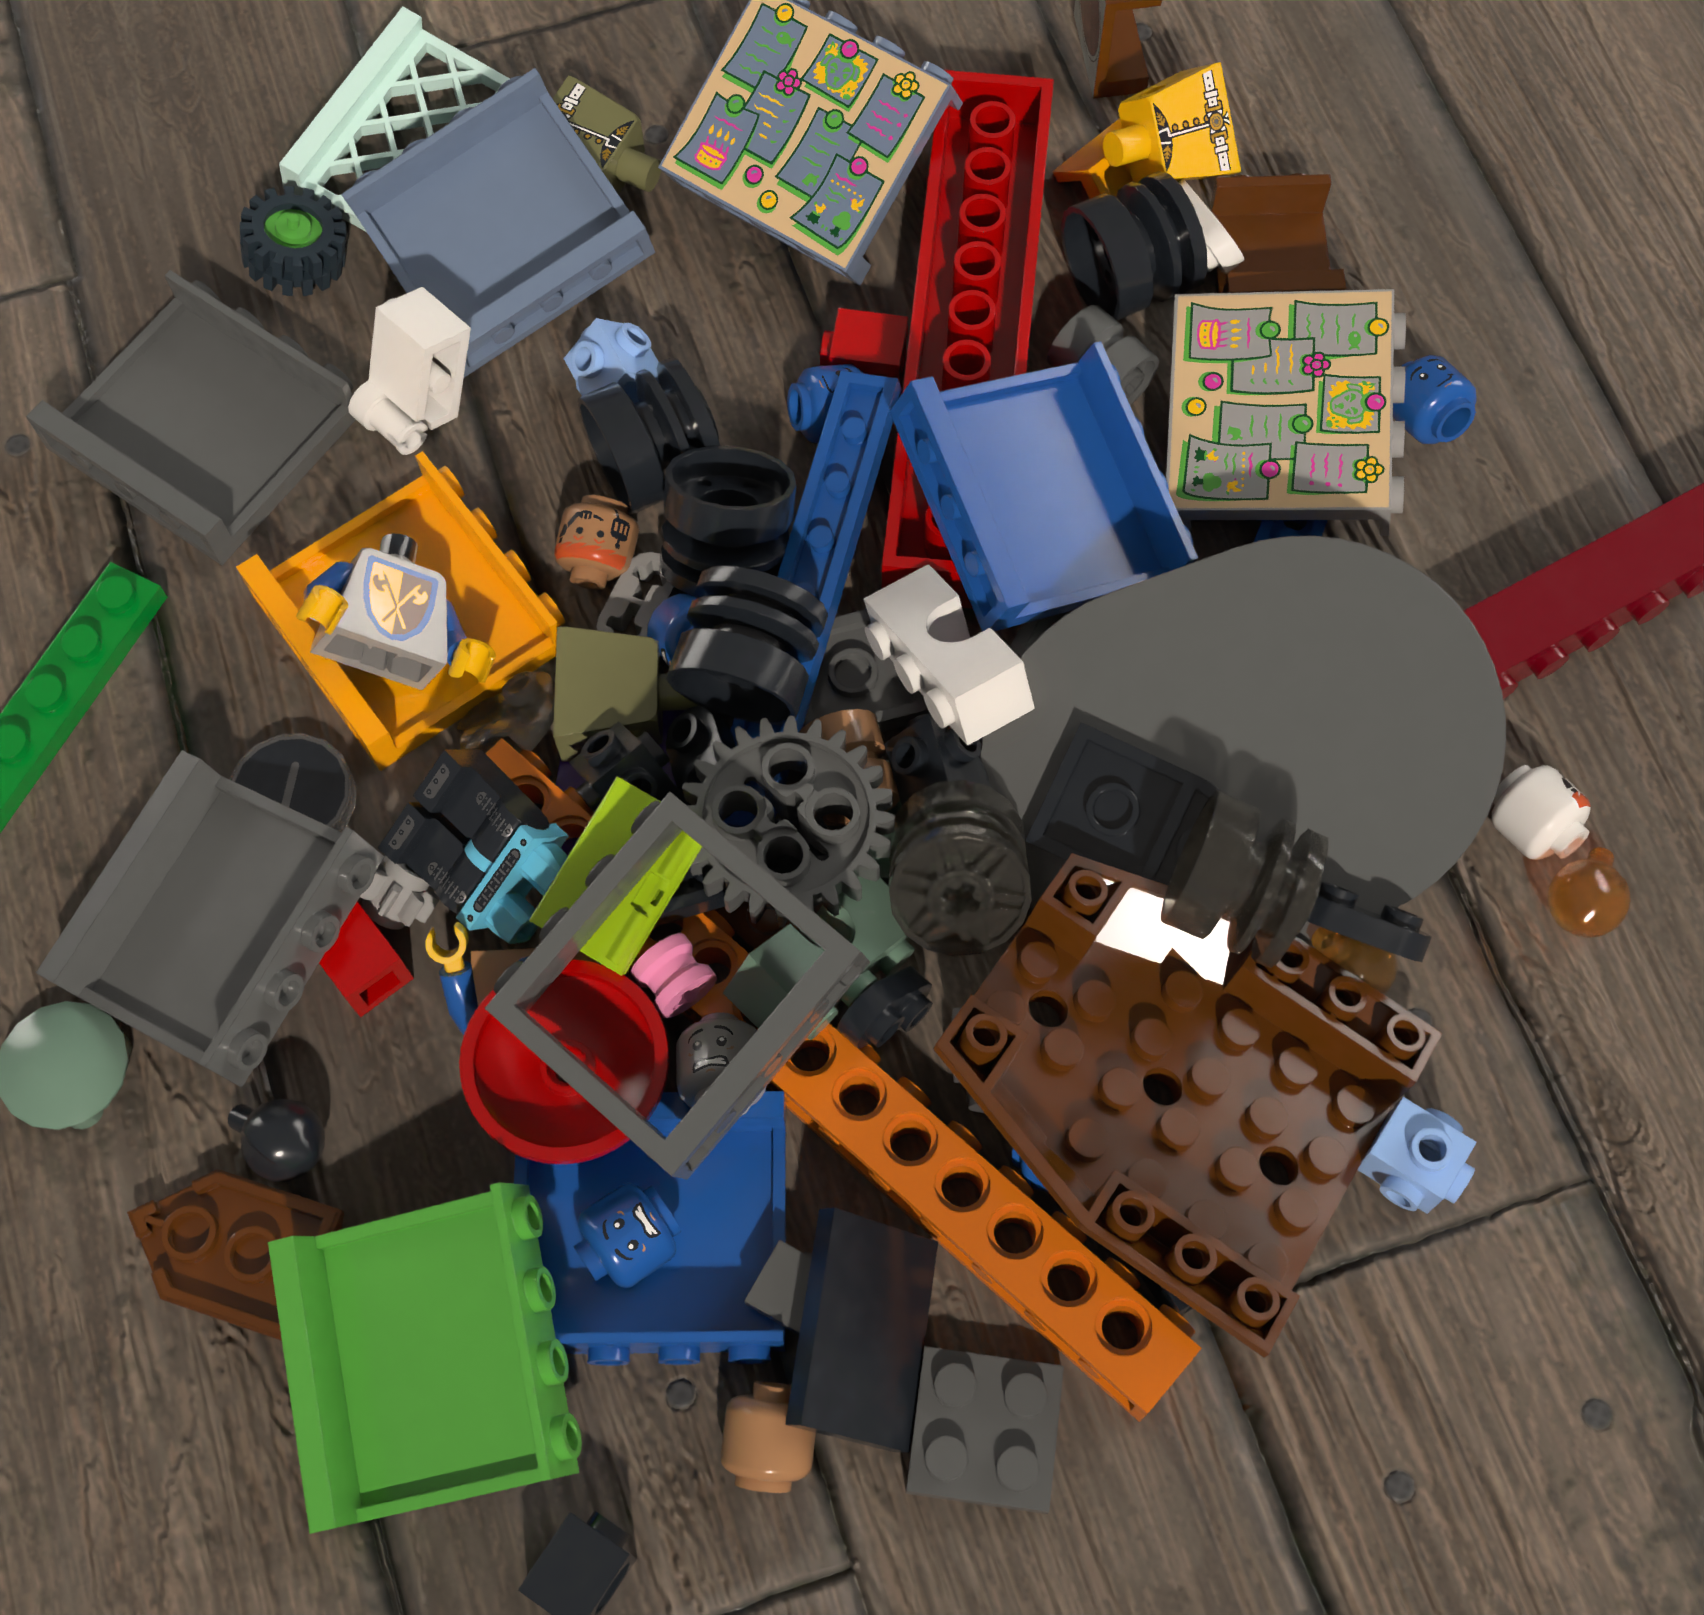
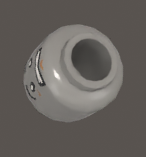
M729 1013L708 1014L701 1018L699 1022L685 1029L676 1042V1079L679 1098L692 1108L757 1029ZM766 1087L742 1115L746 1114L750 1107L760 1100L765 1093Z

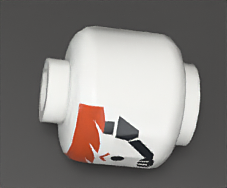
M1524 765L1510 773L1498 785L1493 801L1495 806L1492 811V824L1524 856L1533 860H1540L1555 853L1562 859L1572 854L1588 837L1589 830L1584 827V824L1590 814V801L1558 770L1548 765H1542L1533 769L1528 765Z

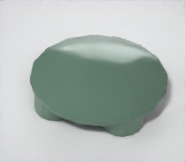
M64 1001L41 1007L17 1023L1 1046L0 1097L12 1115L32 1127L54 1130L68 1127L81 1130L90 1128L100 1120L104 1109L108 1107L123 1086L132 1051L131 1041L119 1028L112 1016L91 1004Z

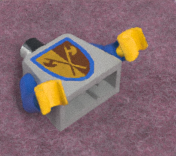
M395 533L382 537L379 551L373 548H362L351 563L336 562L306 586L304 603L296 617L301 621H305L307 617H310L312 620L321 623L313 640L310 653L419 690H423L443 669L447 662L450 665L448 674L451 677L461 678L464 671H467L476 676L478 682L485 683L496 657L495 651L488 644L480 640L466 637L452 602L446 599V580L440 573L415 564L418 545L415 540L407 535Z

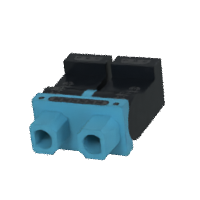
M481 749L444 750L414 793L413 797L418 802H408L378 846V849L394 864L406 863L435 890L441 902L458 914L456 918L469 931L489 928L509 944L526 942L531 939L539 926L529 921L535 908L525 897L533 886L543 896L545 895L568 857L561 849L568 835L556 823L549 824L544 813Z

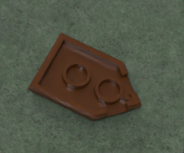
M216 1169L193 1180L192 1185L157 1202L151 1200L127 1212L136 1237L140 1239L153 1272L151 1276L161 1300L282 1341L268 1242L289 1236H318L342 1229L344 1218L343 1210L220 1169Z

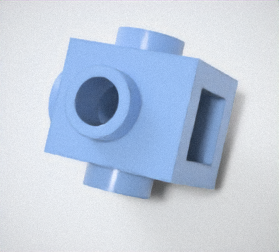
M596 318L582 332L580 339L563 358L576 381V388L582 396L616 382L635 404L639 402L635 383L636 372L646 369L658 381L657 366L659 362L651 349V341L639 326L632 323H619Z
M1402 1097L1388 1113L1362 1160L1358 1171L1381 1185L1379 1188L1380 1192L1395 1205L1409 1211L1420 1209L1428 1214L1444 1198L1454 1204L1460 1197L1475 1171V1168L1465 1162L1477 1142L1462 1133L1463 1127L1450 1115L1433 1108L1424 1110L1405 1097Z

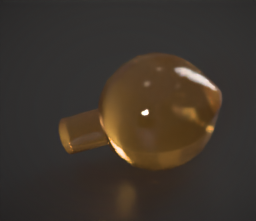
M1602 847L1593 848L1590 850L1587 859H1580L1566 864L1555 874L1548 887L1547 905L1554 921L1563 930L1572 935L1584 938L1602 937L1618 928L1629 912L1631 903L1630 888L1626 880L1613 868L1615 857L1610 850Z
M1319 927L1312 935V945L1320 953L1384 995L1390 990L1397 974L1396 954Z

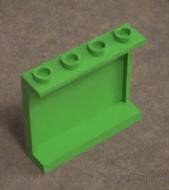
M499 1182L490 1185L491 1191L318 1236H289L268 1242L309 1534L579 1473L577 1457L581 1452V1433L576 1418L568 1411L564 1382L568 1378V1359L562 1343L555 1337L551 1309L554 1307L556 1300L555 1286L549 1270L542 1263L538 1237L541 1236L543 1231V1218L537 1200L534 1196L530 1195L529 1185Z

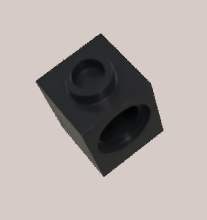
M595 1510L587 1522L570 1512L518 1591L551 1615H601L637 1560L636 1557L622 1548L630 1535Z

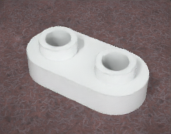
M1181 179L1178 183L1192 202L1203 229L1207 248L1208 272H1211L1218 266L1226 275L1245 260L1244 256L1219 220L1188 183Z

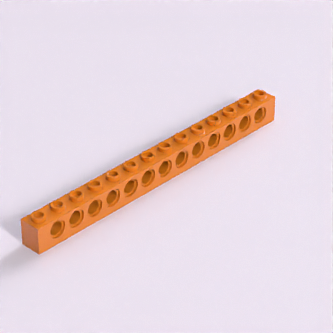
M501 738L485 753L533 803L543 806L541 811L547 817L549 824L556 823L568 835L566 840L581 836L594 812L576 792L575 788L569 786L565 791H562L549 779L552 775L551 771L533 751L525 747L519 753ZM715 910L671 922L683 928L681 933L685 934L692 943V956L698 963L707 965L718 963L725 965L731 970L725 980L714 984L701 1000L681 1014L692 1024L699 1022L701 1018L712 1013H729L744 1021L745 1015L723 994L749 954L732 939L735 935L732 926ZM650 935L630 966L631 969L649 948L658 943L651 939ZM830 1023L813 1039L809 1040L806 1038L769 1082L766 1090L784 1091L786 1108L1140 1422L1202 1349L1191 1339L1195 1334V1330L1189 1322L1171 1307L1162 1304L1157 1309L1136 1290L1141 1284L1132 1272L1111 1257H1108L1105 1262L1101 1261L1083 1245L1087 1237L1084 1232L1076 1227L1070 1218L1059 1211H1055L1052 1216L1046 1213L1030 1199L1034 1191L1024 1178L1005 1165L998 1171L979 1154L982 1145L969 1130L956 1121H951L948 1126L945 1125L927 1109L931 1105V1101L916 1084L903 1076L896 1082L877 1065L881 1058L871 1045L868 1044L858 1049ZM807 1047L821 1049L828 1056L825 1065L815 1071H803L797 1068L792 1063V1059L798 1051ZM864 1090L876 1097L878 1105L871 1113L856 1116L848 1113L842 1107L841 1102L850 1092ZM915 1134L926 1141L929 1151L918 1160L906 1161L899 1158L893 1152L891 1145L901 1135ZM965 1178L977 1186L980 1198L970 1206H955L945 1198L942 1188L952 1179ZM1007 1223L1019 1224L1029 1232L1032 1246L1022 1253H1009L997 1244L994 1232L1001 1225ZM1058 1269L1074 1271L1084 1283V1295L1074 1301L1059 1299L1049 1288L1048 1275ZM1114 1315L1129 1319L1135 1325L1138 1332L1137 1345L1130 1349H1118L1109 1344L1102 1332V1321Z

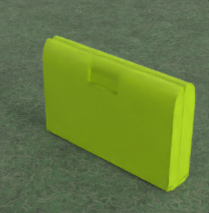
M616 776L529 921L543 928L545 923L558 910L564 907L570 909L588 888L585 886V881L592 868L603 857L609 854L616 855L632 837L631 827L640 812L650 803L659 800ZM681 831L581 948L580 952L621 976L626 975L702 847L684 831Z

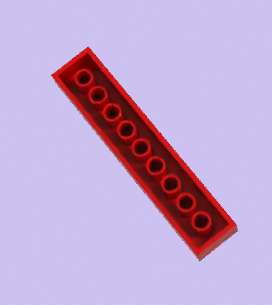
M945 70L954 78L951 85L963 104L959 110L948 105L934 129L903 392L910 381L932 376L940 392L1026 373L1054 79ZM898 433L882 561V588L929 564L959 595L962 608L973 609Z

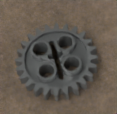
M788 716L783 732L774 733L767 718L761 719L760 736L751 738L740 726L735 728L737 746L733 749L718 741L712 743L714 757L717 762L715 765L701 760H697L694 763L696 776L701 783L683 784L684 798L691 804L688 807L813 912L814 906L823 904L834 917L839 915L838 895L843 892L851 899L860 901L862 899V886L858 876L867 880L877 881L880 877V866L873 858L890 857L891 841L882 835L894 832L895 815L884 812L892 807L891 789L878 788L883 783V769L881 765L863 769L867 763V748L862 745L846 753V731L841 729L827 741L822 738L821 721L817 719L810 726L806 734L798 733L794 716ZM790 769L805 775L801 781L792 785L779 784L773 780L778 773ZM749 781L756 782L765 791V796L763 795L762 797L759 792L750 786H745V784ZM773 807L776 809V812L784 819L779 821L777 824H775ZM736 811H747L756 816L750 824L744 827H731L723 822L728 815ZM834 813L843 815L850 820L847 826L833 831L824 829L817 824L822 817ZM798 817L799 833L789 822ZM810 843L816 850L829 857L824 861L817 859L809 851L808 844ZM703 847L701 848L689 870L692 876L708 873L703 880L704 891L708 897L726 888L724 904L727 912L732 913L745 901L749 903L752 923L757 924L766 909L775 910L778 926L785 928L788 921L785 916ZM784 855L795 857L801 862L797 869L784 874L773 872L767 867L773 859Z

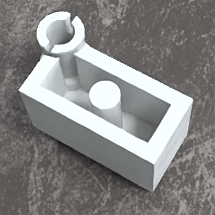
M424 287L415 289L398 298H392L384 304L377 306L369 379L351 397L348 406L349 413L367 430H377L402 455H408L416 451L427 437L425 431L428 428L433 430L458 417L471 328Z

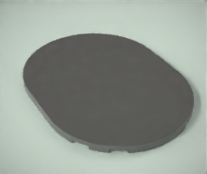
M1286 536L1260 540L1105 594L1068 613L1048 628L1020 658L1024 664L1035 709L983 737L980 760L986 769L992 791L981 797V805L985 824L989 825V839L996 857L1012 886L1033 910L1066 860L1025 840L1082 722L1200 776L1215 785L1227 797L1236 813L1240 827L1241 842L1238 858L1230 875L1216 890L1204 898L1270 919L1301 940L1306 941L1333 931L1312 924L1293 914L1302 888L1316 891L1320 881L1337 885L1359 895L1355 906L1381 915L1385 904L1398 908L1428 889L1463 855L1486 820L1496 796L1503 770L1506 748V715L1502 689L1487 647L1469 617L1435 581L1414 566L1387 552L1340 538ZM1198 833L1187 841L1184 856L1189 866L1193 869L1209 871L1217 867L1223 858V845L1213 834Z

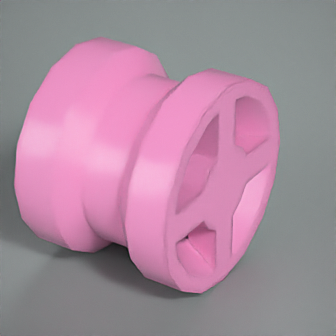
M682 933L670 935L649 948L636 961L630 971L631 977L639 987L649 988L655 996L654 1006L662 1018L668 1019L688 1010L710 991L717 980L716 974L709 965L698 963L692 956V943Z

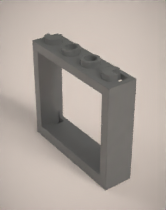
M669 792L661 803L654 801L640 812L631 827L632 837L616 855L609 854L603 857L592 868L585 881V886L588 888L570 909L564 907L550 917L539 934L542 942L524 962L517 961L502 973L494 985L493 991L496 995L485 1009L668 1174L688 1180L870 964V961L847 939L675 795ZM681 831H684L825 951L668 1137H666L527 1012Z

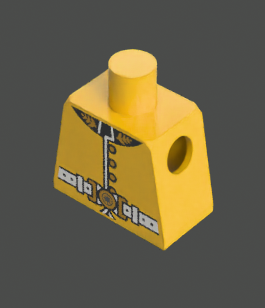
M1221 62L1180 71L1122 101L1118 108L1122 129L1108 132L1103 139V151L1108 163L1113 167L1129 164L1132 179L1137 183L1145 176L1157 171L1170 174L1176 181L1181 179H1206L1241 172Z

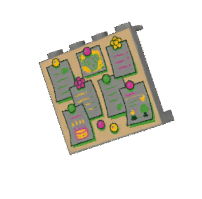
M1394 289L1175 294L1166 480L1170 496L1183 524L1188 528L1191 536L1193 520H1380L1379 536H1389L1391 514L1403 513L1404 476H1392V458H1403L1405 421H1393V403H1404L1405 366H1393L1394 350L1405 349L1406 313H1394Z

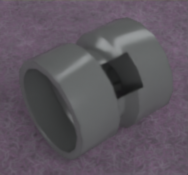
M1099 305L1086 307L1072 317L1054 339L1047 356V362L1052 368L1077 363L1093 343L1101 341L1111 364L1115 366L1119 373L1121 387L1130 405L1139 398L1151 383L1159 366L1158 357L1135 336L1123 338L1124 329L1122 325Z

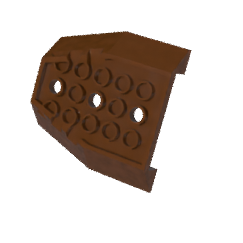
M1072 853L1038 900L1024 926L974 995L971 994L933 1049L1078 1229L1265 1358L1272 1350L1300 1298V1295L1292 1291L1361 1165L1362 1160L1393 1104L1417 1082L1443 1033L1270 919ZM1043 1002L1050 1005L1057 1012L1060 1025L1046 1027L1036 1022L1029 1012V1004ZM1157 1079L1167 1085L1173 1096V1104L1165 1106L1153 1102L1144 1091L1143 1080ZM1260 1157H1271L1278 1160L1287 1171L1288 1185H1277L1269 1181L1260 1169Z

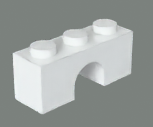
M929 564L864 598L871 624L866 626L864 630L875 654L880 660H885L889 657L893 661L895 670L908 692L913 694L919 691L924 696L926 706L938 726L945 728L950 725L967 746L1035 709L1023 661L991 628L970 638L959 595Z

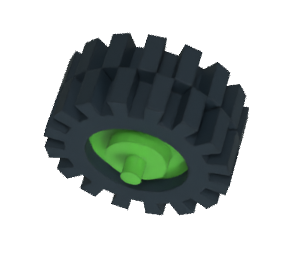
M284 186V195L279 196L274 187L264 190L265 201L257 195L249 200L250 209L244 207L241 212L240 245L244 268L249 267V276L255 282L263 277V288L273 292L277 284L282 285V295L293 296V287H301L303 296L313 295V284H316L321 291H324L330 287V278L335 281L340 278L342 267L345 268L346 223L342 222V213L338 207L331 209V200L322 195L318 201H315L314 190L305 187L302 196L294 195V186Z

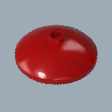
M572 959L527 1013L642 1116L649 1120L662 1098L669 1071V1047L661 1017L644 991L625 975L621 976L606 966L595 962ZM492 990L480 1003L468 1023L463 1036L459 1059L460 1080L466 1102L484 1131L510 1152L532 1161L547 1164H573L593 1160L614 1151L630 1139L572 1086L560 1081L558 1074L485 1009L496 995Z

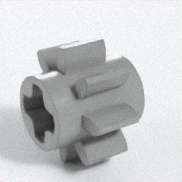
M386 855L377 868L370 887L360 896L363 898L361 907L370 919L381 926L395 930L402 929L404 926L410 927L414 919L425 923L440 899L434 892L435 890L406 863L394 864Z

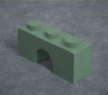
M858 876L862 886V899L856 901L843 892L838 895L839 915L834 917L823 905L817 912L821 919L860 950L870 961V964L807 1037L809 1040L816 1037L834 1019L838 1013V1010L835 1008L836 1005L843 1001L850 1007L865 990L877 982L878 979L874 976L877 972L881 970L886 976L892 975L907 961L915 950L908 941L924 919L880 877L877 881H871ZM789 924L748 954L723 994L759 1029L825 950L817 943H815L817 946L810 943Z

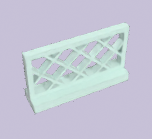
M402 6L279 163L283 188L284 186H294V195L300 196L303 194L304 187L314 190L315 201H318L322 195L326 196L331 200V209L339 208L342 213V219L366 232L342 195H336L323 187L329 178L334 175L355 172L356 179L363 175L362 171L382 168L400 156L404 150H397L393 131L424 127L426 137L428 138L434 134L431 125L449 123L461 110L475 107L481 103L466 105L462 86L482 83L497 93L501 85L510 78L423 30L422 17ZM426 53H429L445 62L449 73L419 78L416 65ZM454 89L458 106L427 111L423 92ZM415 94L420 112L388 116L386 104L392 97ZM386 134L389 152L358 156L355 144L362 136ZM349 152H350L351 158H346V159H345V157H346V156L349 154Z

